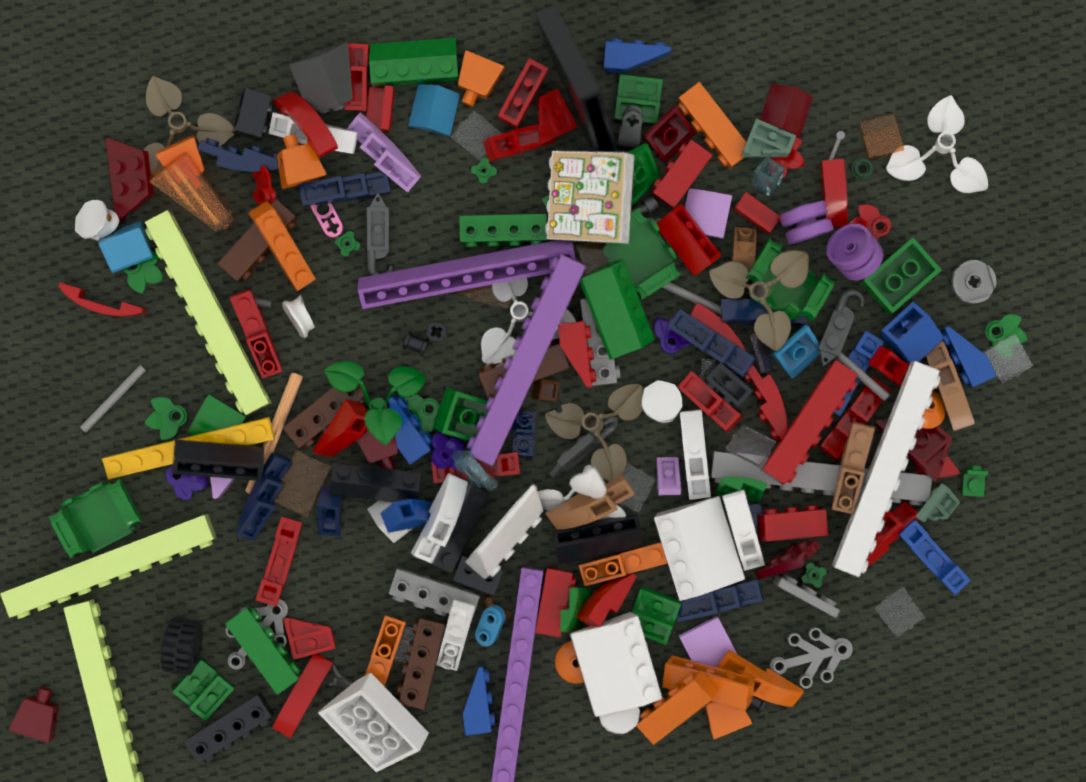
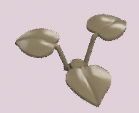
M155 76L150 79L146 90V104L149 111L158 117L164 116L167 112L170 115L168 123L171 131L167 146L172 144L175 133H182L187 127L198 131L197 140L199 143L201 140L206 141L207 138L219 141V146H223L234 136L232 124L214 113H205L199 116L197 121L198 127L190 122H186V118L182 113L171 111L178 109L182 103V94L179 88ZM160 143L149 144L144 149L149 154L152 179H161L170 175L156 157V151L165 148Z
M787 251L778 255L772 261L770 267L771 272L777 277L767 283L756 282L753 285L746 283L748 278L745 277L749 271L740 262H728L710 270L709 274L714 286L724 296L733 299L740 298L744 294L745 287H747L754 299L761 300V303L769 313L760 315L754 325L756 336L761 342L774 351L779 350L786 343L791 331L790 319L783 311L773 313L766 299L771 293L770 286L779 280L788 288L798 287L805 281L808 274L809 259L806 252Z
M630 384L615 390L608 400L609 408L615 411L613 413L599 414L598 416L594 413H588L584 416L580 406L567 403L561 405V413H557L554 409L546 413L545 417L551 429L564 439L577 438L581 433V426L594 433L604 449H598L594 452L591 458V466L596 469L601 478L610 482L623 475L627 464V456L620 445L613 444L609 447L599 433L603 429L602 419L615 417L617 414L625 421L637 418L643 410L641 407L643 387L640 384Z

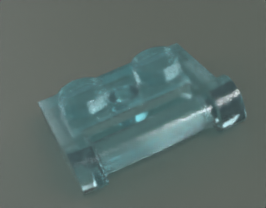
M456 450L451 455V458L455 461V467L468 475V481L473 486L484 487L488 491H492L497 487L498 481L485 472L475 461L474 455L470 451Z

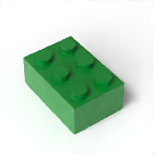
M912 237L888 256L872 275L862 279L859 283L888 315L894 313L942 270Z

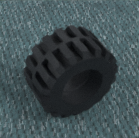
M173 617L165 630L161 648L160 663L163 672L189 676L193 673L198 662L202 643V625L200 621Z

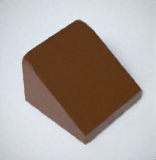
M544 378L534 381L532 399L557 402L560 381Z

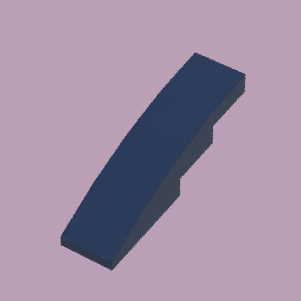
M384 172L367 175L362 173L348 177L337 176L299 184L303 206L351 201L374 197L377 193L380 195L391 193L389 177Z
M721 299L720 301L721 322H742V325L755 324L760 315L769 314L765 306L754 299ZM801 314L796 320L790 321L791 326L807 325V317Z
M679 309L668 326L696 347L707 352L742 376L747 374L757 359L682 309Z
M273 452L270 454L263 467L261 481H255L246 501L235 532L236 536L254 541L276 508L273 501L284 486L281 479L292 464L288 457Z
M759 579L729 585L700 596L681 600L682 604L676 622L718 614L721 611L763 601L764 596Z

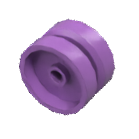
M825 201L808 203L779 215L783 227L797 226V228L791 229L785 234L788 245L799 243L834 230L831 219L816 220V218L824 216L828 212Z
M861 224L843 226L832 235L826 247L829 260L849 280H861L869 277L879 268L883 259L881 245L872 236L870 231Z

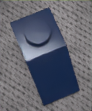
M321 486L317 505L318 534L340 536L343 496L330 495L331 487Z

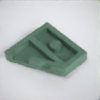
M756 119L741 156L788 157L796 135Z
M941 483L939 487L932 491L930 499L916 517L922 522H926L927 518L932 521L948 519L960 501L947 486Z

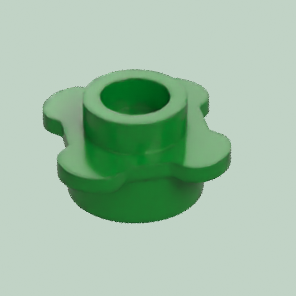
M482 158L478 165L472 166L471 172L476 174L480 183L485 184L491 176L497 174V169L490 165L488 158Z
M347 231L345 235L335 239V244L341 249L340 253L342 256L346 257L350 252L360 249V243L356 242L352 231Z
M808 563L805 574L801 579L803 583H811L814 587L819 588L822 586V578L826 575V569L824 567L818 568L813 563Z

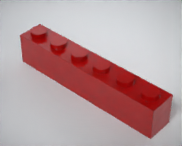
M837 360L831 363L762 467V472L782 485L793 481L797 475L795 469L799 464L803 465L809 457L807 451L811 445L813 447L817 445L821 439L819 433L823 427L827 429L833 420V417H831L835 409L839 410L845 402L843 397L847 391L851 392L856 386L857 381L855 379L858 374Z

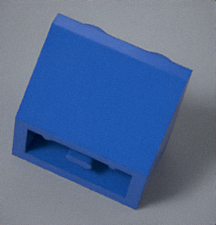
M915 302L906 307L882 330V340L908 364L911 361L920 362L944 340L943 335L930 316Z

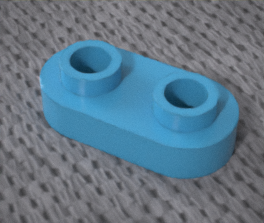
M489 606L481 616L475 631V638L482 646H490L498 639L506 617L504 610L500 606Z

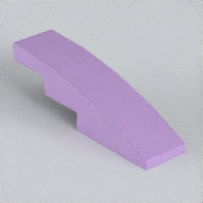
M359 113L347 129L358 132L357 140L362 144L360 148L376 160L374 165L406 192H409L421 175L395 144L362 113Z

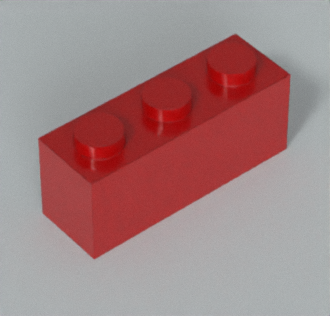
M530 58L528 59L498 114V120L514 129L519 128L548 75L547 67Z
M693 140L689 144L683 143L677 152L680 156L676 162L671 160L665 168L667 174L663 180L659 177L652 186L655 190L652 195L672 210L712 157L711 153Z
M682 204L656 223L660 234L664 236L674 252L678 254L694 276L721 256Z
M807 505L805 510H798V507H786L785 512H777V509H765L764 514H757L758 535L761 541L828 536L826 509H818V505Z
M547 567L535 633L561 638V610H569L570 588L575 587L576 577H572L573 571Z

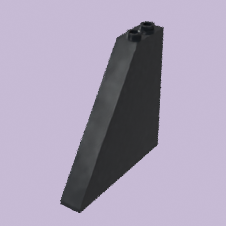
M556 5L536 12L535 15L544 43L591 152L619 153L601 91Z

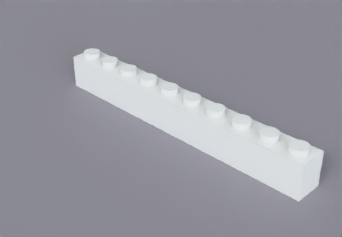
M916 361L910 362L858 496L854 514H851L833 560V567L860 577L861 573H865L868 566L867 556L869 552L872 553L876 546V540H874L876 533H880L884 525L883 515L885 511L888 512L892 505L890 497L892 492H896L899 487V474L901 470H905L908 464L906 456L908 451L913 450L915 446V433L917 429H921L925 418L922 415L924 410L928 409L931 405V392L933 388H937L940 382L939 370Z

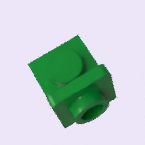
M969 465V470L962 469L961 495L984 497L985 476H988L989 471H982L983 466Z

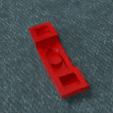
M290 91L272 100L278 110L284 116L288 115L307 137L308 145L319 157L338 149L334 137L323 120L301 96Z
M59 283L58 286L71 300L94 312L117 317H133L147 313V309L122 302L120 310L83 299L86 290L64 283Z
M518 452L498 454L493 466L474 457L464 458L466 465L459 470L451 467L437 468L432 463L434 483H443L448 473L463 480L520 474Z
M281 517L256 601L277 607L297 547L302 522Z
M318 653L313 654L272 726L273 729L289 738L292 737L333 665L332 661Z

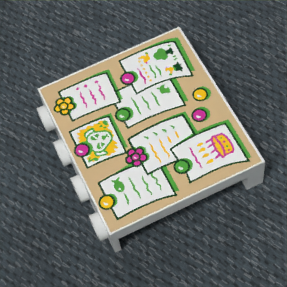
M552 151V156L549 160L551 178L548 181L550 198L547 202V212L549 214L545 227L547 239L629 244L634 155L609 152Z

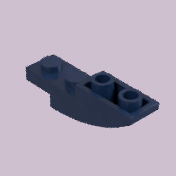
M207 138L206 141L201 140L198 146V150L217 156L216 165L227 169L259 172L260 167L263 165L268 171L279 169L278 153L263 152L264 148L251 144V147H245L243 154L239 153V148L230 145L227 148L219 146V141Z

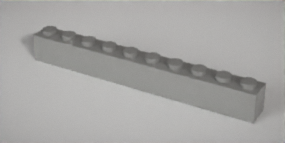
M713 451L710 477L715 478L717 483H720L721 478L745 477L767 483L766 488H771V484L780 485V490L792 491L793 487H799L801 492L814 493V490L817 489L823 490L824 495L834 496L840 465L805 462L803 465L799 464L795 469L797 475L793 481L782 485L761 471L769 457ZM864 468V472H865V473H864V477H863V481H862L861 488H862V486H863V483H864V481H865V478H866L867 473H868V470H869V469H867V468ZM900 472L898 477L900 479L899 487L896 492H892L890 497L892 502L901 503V499L910 500L909 504L923 506V502H927L930 499L932 478L928 475Z

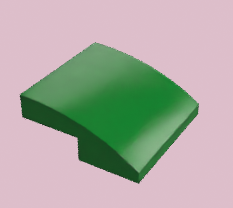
M620 74L614 119H623L626 107L637 105L643 112L642 122L657 123L663 79ZM631 115L630 120H634L636 115Z
M208 394L188 433L197 435L242 424L247 417Z
M745 477L721 478L714 495L723 498V495L744 490L746 499L758 504L767 483Z
M641 586L632 613L638 616L644 637L667 645L682 601Z
M570 588L569 610H561L560 632L572 633L581 630L584 622L576 616L591 597L592 590Z
M200 658L193 673L190 676L184 675L172 689V693L187 703L189 709L206 721L235 687L203 658Z

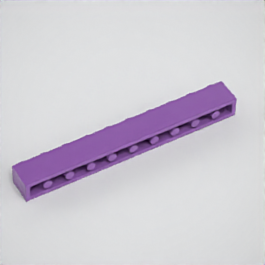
M556 240L358 278V294L362 308L366 309L549 274L552 272V269H549L554 257L558 258L559 254L576 260L573 242L571 240Z
M559 254L558 258H553L549 269H552L549 278L545 276L540 286V289L543 290L540 298L535 297L531 309L534 311L530 318L526 317L521 329L524 330L522 337L516 338L512 347L515 352L512 358L508 356L503 366V369L506 370L503 378L498 377L494 386L496 393L494 397H489L485 405V409L488 410L485 416H480L476 428L478 432L475 437L471 436L466 447L469 448V456L493 466L586 267L584 264L563 254Z
M522 566L492 782H514L543 577V569Z

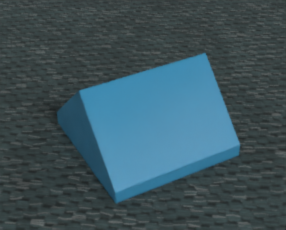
M418 84L408 126L450 136L460 94L439 85Z
M142 220L113 231L110 235L101 238L98 243L112 273L153 258Z
M803 325L787 339L786 343L779 350L773 351L770 356L793 379L820 355L818 351L820 343L807 325Z

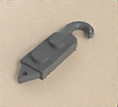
M379 193L376 194L371 205L367 207V269L371 276L379 274L376 271V259L385 257L389 252V207H386ZM389 266L386 273L393 272V266Z
M852 288L843 291L837 301L818 348L823 367L835 358H839L853 323L854 313L845 307L848 298L852 295L857 296L860 299V306L863 307L865 304L864 295L857 289Z
M609 417L603 421L604 426L609 424L599 432L604 440L616 429L618 425L616 417ZM588 433L580 437L571 449L565 450L551 471V477L555 478L564 472L568 473L600 446L601 442L594 433Z

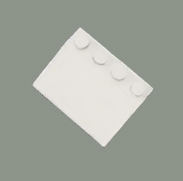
M534 485L515 502L465 561L484 579L489 575L493 577L500 570L501 567L498 564L504 558L507 561L515 552L512 549L517 542L521 544L528 536L526 531L529 527L535 528L542 520L540 514L544 510Z
M720 496L656 514L654 520L680 601L706 594L745 579Z
M628 612L604 621L601 627L589 626L570 633L595 717L641 707L662 699L637 615Z
M372 673L356 680L318 712L375 772L420 751L429 734Z

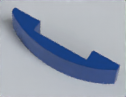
M865 331L850 352L848 358L865 372L869 366L868 362L879 346L883 345L884 341ZM856 377L857 386L860 380ZM856 386L851 392H846L843 397L845 399L844 404L839 410L835 409L833 413L841 416Z
M915 519L898 534L914 554L954 595L971 581L929 537V534Z

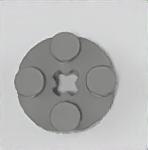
M970 260L964 262L953 271L951 279L952 290L962 302L970 304L983 302L991 296L996 287V275L993 269L982 261ZM971 276H973L974 279L979 280V283L976 284V288H973V286L969 285L968 281H970Z

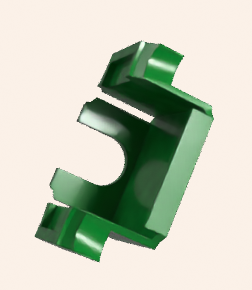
M639 207L630 213L629 244L605 242L602 252L608 262L625 260L634 287L640 295V300H642L681 274L676 270L675 262H672L676 255L672 248L668 247L658 232L659 227L653 219L647 220L640 213Z
M771 239L765 243L745 277L753 281L752 285L756 282L767 283L777 277L771 272L770 267L772 261L783 253L780 251L782 245L774 243ZM808 270L807 278L798 287H785L780 280L771 285V293L766 302L772 309V312L783 311L788 315L790 321L796 320L802 314L809 318L811 322L822 308L835 281L830 280L825 273L815 281L816 274ZM754 299L755 301H757L758 303H760L761 305H763V304L761 303V300H756V299Z
M118 479L114 484L109 482L99 483L89 488L90 491L61 503L62 507H67L61 508L56 515H49L50 523L70 558H74L79 552L92 551L95 553L133 533L136 525L135 522L143 521L121 479Z

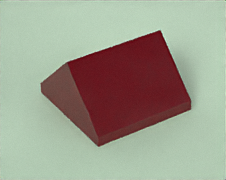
M771 84L760 120L800 138L813 97L796 86Z
M674 105L643 135L642 141L648 144L649 148L666 163L678 152L683 143H687L696 133L678 107Z

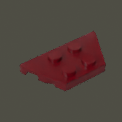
M106 138L114 210L118 215L119 221H125L127 219L125 216L131 211H136L144 201H147L154 195L148 151L118 142L115 139Z
M877 420L875 427L883 433L888 420ZM939 425L932 429H917L914 436L916 438L913 450L908 451L907 456L936 482L939 479L953 438Z
M804 540L797 545L792 544L784 549V554L772 558L767 565L755 571L754 574L760 580L801 567L804 564L803 560L805 558L809 559L820 546L816 540L808 543Z

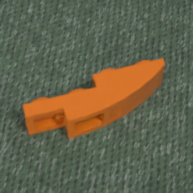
M662 542L581 564L579 569L584 586L668 564Z
M387 615L384 617L365 674L366 676L372 673L384 687L406 624L402 620Z
M730 649L717 665V668L754 677L753 696L774 704L793 707L804 693L803 689L771 669L766 668L763 671Z

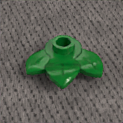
M152 252L153 258L138 263L136 269H131L130 267L123 269L128 275L127 282L129 286L138 293H144L147 283L154 284L163 280L161 270L155 265L159 260V256Z
M1005 315L1000 320L989 322L985 327L986 337L992 341L993 349L1001 356L1011 357V345L1021 344L1028 339L1024 331L1018 327L1021 322V317L1018 315ZM994 327L999 328L998 334H992Z
M417 394L404 398L408 403L407 408L411 414H415L419 418L421 428L424 432L430 433L433 430L435 418L440 407L439 403L433 398L423 399ZM427 405H432L434 410L433 412L428 413L425 410V407Z
M157 397L151 399L152 406L156 411L146 419L145 424L152 429L160 430L161 440L173 438L177 434L178 428L187 421L188 414L186 409L182 406L174 405L169 398ZM175 412L180 413L181 417L179 420L174 419L173 415Z

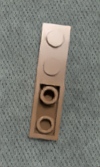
M942 341L925 357L929 367L940 371L938 374L941 377L937 386L938 392L953 431L975 423L953 361L949 356L944 341Z
M852 422L848 440L845 443L832 510L854 514L875 430L873 426Z
M621 475L605 484L606 494L604 497L593 498L579 493L546 512V515L557 530L578 527L618 510L617 504L633 496L635 493L624 475Z

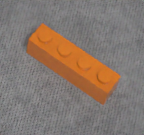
M700 82L678 98V109L684 116L688 114L692 120L690 124L697 133L702 132L705 136V144L710 150L714 148L719 154L717 159L723 167L728 166L731 169L745 158L741 154L746 141Z
M266 201L250 211V217L292 286L298 291L316 280L275 209Z
M673 655L665 663L662 685L664 688L671 690L675 685L680 687L683 684L682 681L690 673L695 675L701 670L719 689L711 700L712 703L728 705L735 710H746L752 702L755 685L754 677Z
M701 670L695 675L690 673L682 681L683 684L680 687L675 685L667 693L668 696L666 698L662 696V699L655 701L654 707L651 710L647 707L639 715L641 719L637 723V728L653 745L709 703L719 689Z

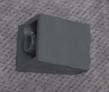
M347 43L315 51L289 64L302 98L319 115L331 111V108H333V111L346 107L345 103L353 99L349 47Z

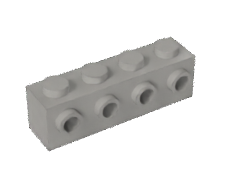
M580 299L582 320L586 321V325H590L591 338H588L589 347H593L594 360L590 361L591 369H595L597 382H593V386L617 383V378H620L619 365L615 366L614 359H609L586 299Z
M399 567L396 570L389 594L393 595L392 599L405 602V600L414 602L413 606L425 609L427 606L433 608L434 613L446 616L447 613L450 614L454 600L475 606V612L480 597L479 593Z

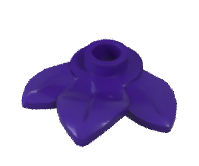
M675 315L669 322L658 317L654 324V333L661 340L660 346L668 354H675L681 347H687L692 344L668 327ZM668 340H674L675 345H669Z
M438 431L432 439L434 451L431 460L434 466L437 468L451 467L455 470L463 468L466 465L465 459L461 456L464 450L463 441L458 437L448 439L444 433Z
M172 466L166 471L167 482L174 486L175 494L184 500L191 499L192 490H202L209 485L205 476L181 475V478L176 480L173 478Z

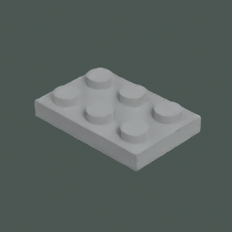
M784 573L782 577L776 574L772 581L780 588L835 618L840 612L835 607L836 602L822 594L820 598L817 597V592L804 584L801 587L797 586L798 582Z

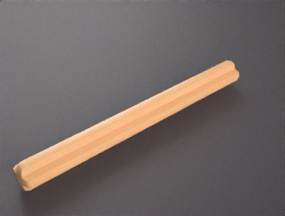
M291 373L272 421L275 438L265 441L263 444L264 465L270 454L274 453L303 376L297 373ZM249 480L246 488L247 493L250 494L256 480Z

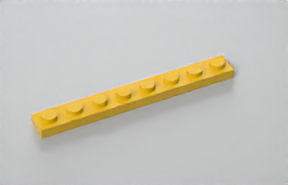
M270 417L177 440L252 445L273 440L275 435ZM175 440L104 457L102 461L108 479L173 464Z

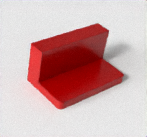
M385 85V88H369L366 118L382 132L391 133L395 96L394 86Z
M747 192L733 209V211L766 235L773 231V228L780 220L778 214Z

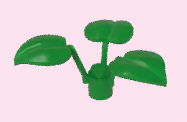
M340 361L330 365L324 371L332 387L340 392H351L357 388L358 384L361 386L366 406H369V411L365 415V425L370 433L385 446L388 445L402 426L400 414L393 409H387L389 399L395 391L403 398L414 396L422 389L425 383V374L407 366L397 367L388 376V382L393 388H391L386 399L375 398L371 401L364 382L361 381L364 376V370L357 363Z

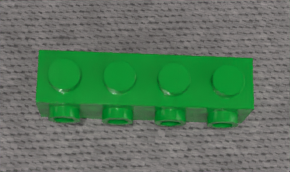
M547 214L459 216L460 243L465 244L466 248L478 247V243H487V247H499L500 243H508L510 247L521 246V242H530V245L547 242L545 231Z
M248 606L228 620L225 625L278 695L300 678L299 672L301 670L294 661L290 662L286 656L288 652L281 643L277 644L274 640L275 634L268 625L264 626L260 621L262 617L257 609H252Z

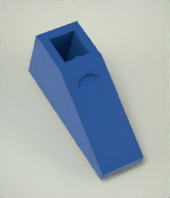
M610 39V42L606 41L603 71L626 73L668 56L671 52V47L661 42L645 45L643 41L623 43L621 39Z
M948 326L941 329L944 337L943 341L952 352L949 356L955 366L958 365L961 371L959 378L963 385H967L968 388L975 387L996 377V373L984 353Z
M396 393L389 399L390 409L397 411L402 418L401 429L395 435L396 444L408 463L412 464L433 448V438L427 431L424 432L421 428L419 418L415 414H411L407 408L408 403L401 396L399 397Z
M416 499L393 502L380 513L387 532L391 533L425 526L431 515L428 511L433 502Z
M484 664L478 667L463 711L466 736L492 732V726L496 725L494 712L490 713L489 704H493L492 692L487 691L486 683L490 682L489 670H484Z

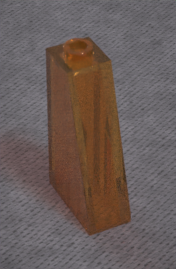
M187 152L150 176V182L214 231L220 228L225 230L232 224L234 219L233 213Z

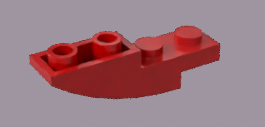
M248 289L230 296L262 379L283 372L267 324L252 290Z
M752 365L743 377L747 382L751 381L755 389H753V392L758 400H764V403L758 406L760 411L757 414L764 424L768 422L772 428L769 432L776 442L780 441L788 429L781 395L770 374L761 378L754 365Z
M906 501L894 511L884 513L882 518L884 520L883 528L880 533H876L874 539L876 540L875 549L872 553L869 552L866 559L868 561L867 568L889 550V545L899 537L898 534L913 519L917 522L920 520L916 517L918 512Z

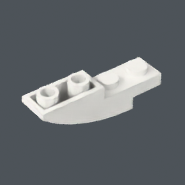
M272 112L269 134L283 138L296 134L298 143L307 144V137L288 115L284 116L281 113ZM325 124L338 145V149L334 151L354 154L358 132Z
M702 409L680 412L689 500L711 498Z
M448 473L428 511L431 515L411 552L413 556L432 563L440 547L446 546L464 501L467 481Z
M744 490L723 495L744 571L764 566L763 555Z
M456 600L453 601L437 666L457 671L475 606Z

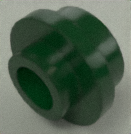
M865 158L857 159L851 167L852 175L858 180L868 179L873 173L872 163ZM864 166L866 168L865 173H860L858 167Z

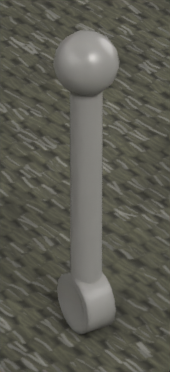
M843 131L837 132V140L828 160L834 159L840 141L845 137Z

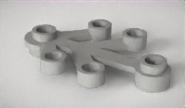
M279 599L277 605L281 609L279 614L273 612V607H275L268 604L266 607H257L256 609L261 616L267 615L262 621L264 626H270L274 621L276 631L274 640L277 642V637H283L284 643L282 645L285 646L287 637L284 634L283 618L288 613L286 602ZM227 627L226 635L228 637L234 638L233 634L229 632V629ZM242 647L239 651L231 653L228 657V665L232 669H241L246 663L245 656L247 653ZM233 658H239L240 664L235 665L232 661Z
M812 627L808 632L809 637L814 641L820 640L829 646V648L819 649L803 640L799 634L793 632L788 635V643L792 646H798L808 653L788 659L776 656L771 659L769 666L772 671L780 675L785 673L787 668L811 662L804 675H801L799 678V684L807 689L812 686V678L823 659L831 657L826 669L820 672V679L825 683H829L834 678L833 672L840 660H845L851 656L853 647L850 641L845 638L834 640L822 633L818 627ZM814 630L819 631V635L816 638L812 637ZM792 636L798 637L796 643H791ZM841 645H844L846 648L845 652L839 653L838 648ZM778 662H781L783 664V667L780 670H777L775 668V665ZM825 672L830 673L829 679H823ZM804 678H809L807 685L802 684Z

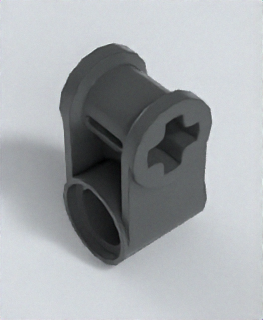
M630 105L624 110L617 146L633 149L639 147L643 112L639 106ZM631 115H636L634 120H630Z

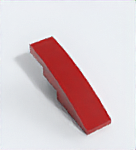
M874 376L871 377L885 391H890V389L887 386L881 383ZM865 385L818 448L835 461L839 459L848 440L852 422L867 423L883 400Z

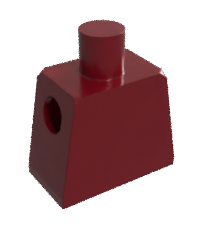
M366 429L362 437L357 439V442L369 463L379 460L382 468L394 469L395 465L391 456L400 453L395 436L385 446Z
M39 687L37 697H26L8 731L47 743L52 741L55 737L59 704L49 702L52 690L46 687Z

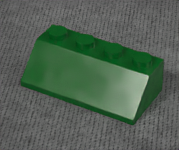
M456 38L370 44L369 64L373 87L459 81Z
M624 259L605 263L580 278L581 287L610 360L643 348L654 340Z

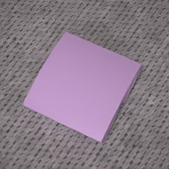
M689 188L684 208L706 236L723 239L732 195Z
M718 616L679 635L690 659L695 662L717 667L729 649L736 653Z

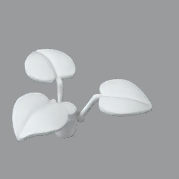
M951 95L939 101L928 115L927 123L929 129L934 133L941 132L935 142V146L922 157H920V153L915 147L909 145L901 146L894 151L886 167L887 172L893 177L903 181H913L924 174L926 167L922 161L934 151L941 154L950 152L953 166L956 168L951 172L950 181L957 191L974 193L985 191L988 188L986 172L977 160L966 157L961 160L959 165L957 164L956 150L953 148L956 142L954 134H957L963 128L965 120L962 110Z
M527 278L492 284L493 293L498 300L507 302L513 299L514 304L511 307L513 319L507 333L501 328H492L484 334L481 341L482 361L484 363L493 362L494 364H499L502 362V358L514 354L515 350L512 347L515 339L510 337L516 321H525L526 317H531L533 313L529 312L525 303L518 302L516 297L522 296L526 292L528 287ZM566 309L559 324L573 323L576 320L570 311ZM558 327L552 339L559 338Z
M586 465L582 474L571 478L570 486L572 489L567 496L563 497L562 493L556 490L538 491L543 509L549 511L569 500L575 491L585 496L602 498L606 494V487L596 469L592 468L591 465ZM616 505L618 510L596 521L626 517V514L621 507Z

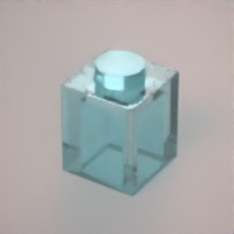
M766 157L753 171L752 185L769 196L782 182L784 168L769 157Z

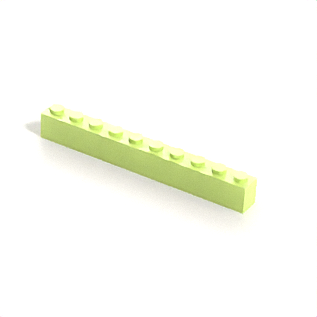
M167 210L146 221L147 228L145 232L151 241H155L157 245L155 251L159 258L165 260L167 264L165 270L171 279H175L177 283L175 289L180 298L184 297L188 305L185 308L190 317L194 316L198 323L195 327L200 336L204 335L207 341L205 346L209 354L215 356L217 370L221 375H225L227 379L225 385L231 394H235L238 400L235 404L240 413L244 412L245 415H250L271 404L263 385L173 213Z
M206 514L0 593L9 618L17 615V618L20 619L30 615L29 610L31 609L44 610L51 607L50 602L57 600L58 603H62L71 599L70 594L78 592L80 596L90 592V587L96 584L101 588L111 584L110 579L117 576L119 580L132 576L131 571L139 569V572L150 569L153 562L159 561L160 564L171 561V556L179 553L181 557L192 553V547L199 545L200 549L210 546L213 544L212 540L216 539L217 536L209 515Z
M94 599L64 607L108 782H144L141 772H138L136 765L138 763L137 752L133 751L131 746L133 735L130 729L127 730L126 721L128 720L127 712L125 709H122L120 703L122 692L119 687H116L115 679H117L116 669L114 666L111 667L110 664L111 650L108 645L106 646L104 640L106 630L103 624L100 625L98 617L101 615L98 603L95 604Z

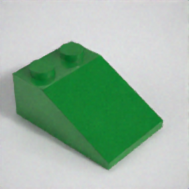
M645 143L627 152L634 155L631 206L660 177L650 148Z
M446 387L433 428L441 433L469 441L470 437H475L478 432L476 425L480 416L484 417L488 410L485 409L488 400Z

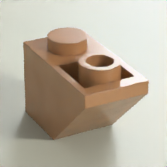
M735 227L731 262H740L749 271L755 262L757 229Z

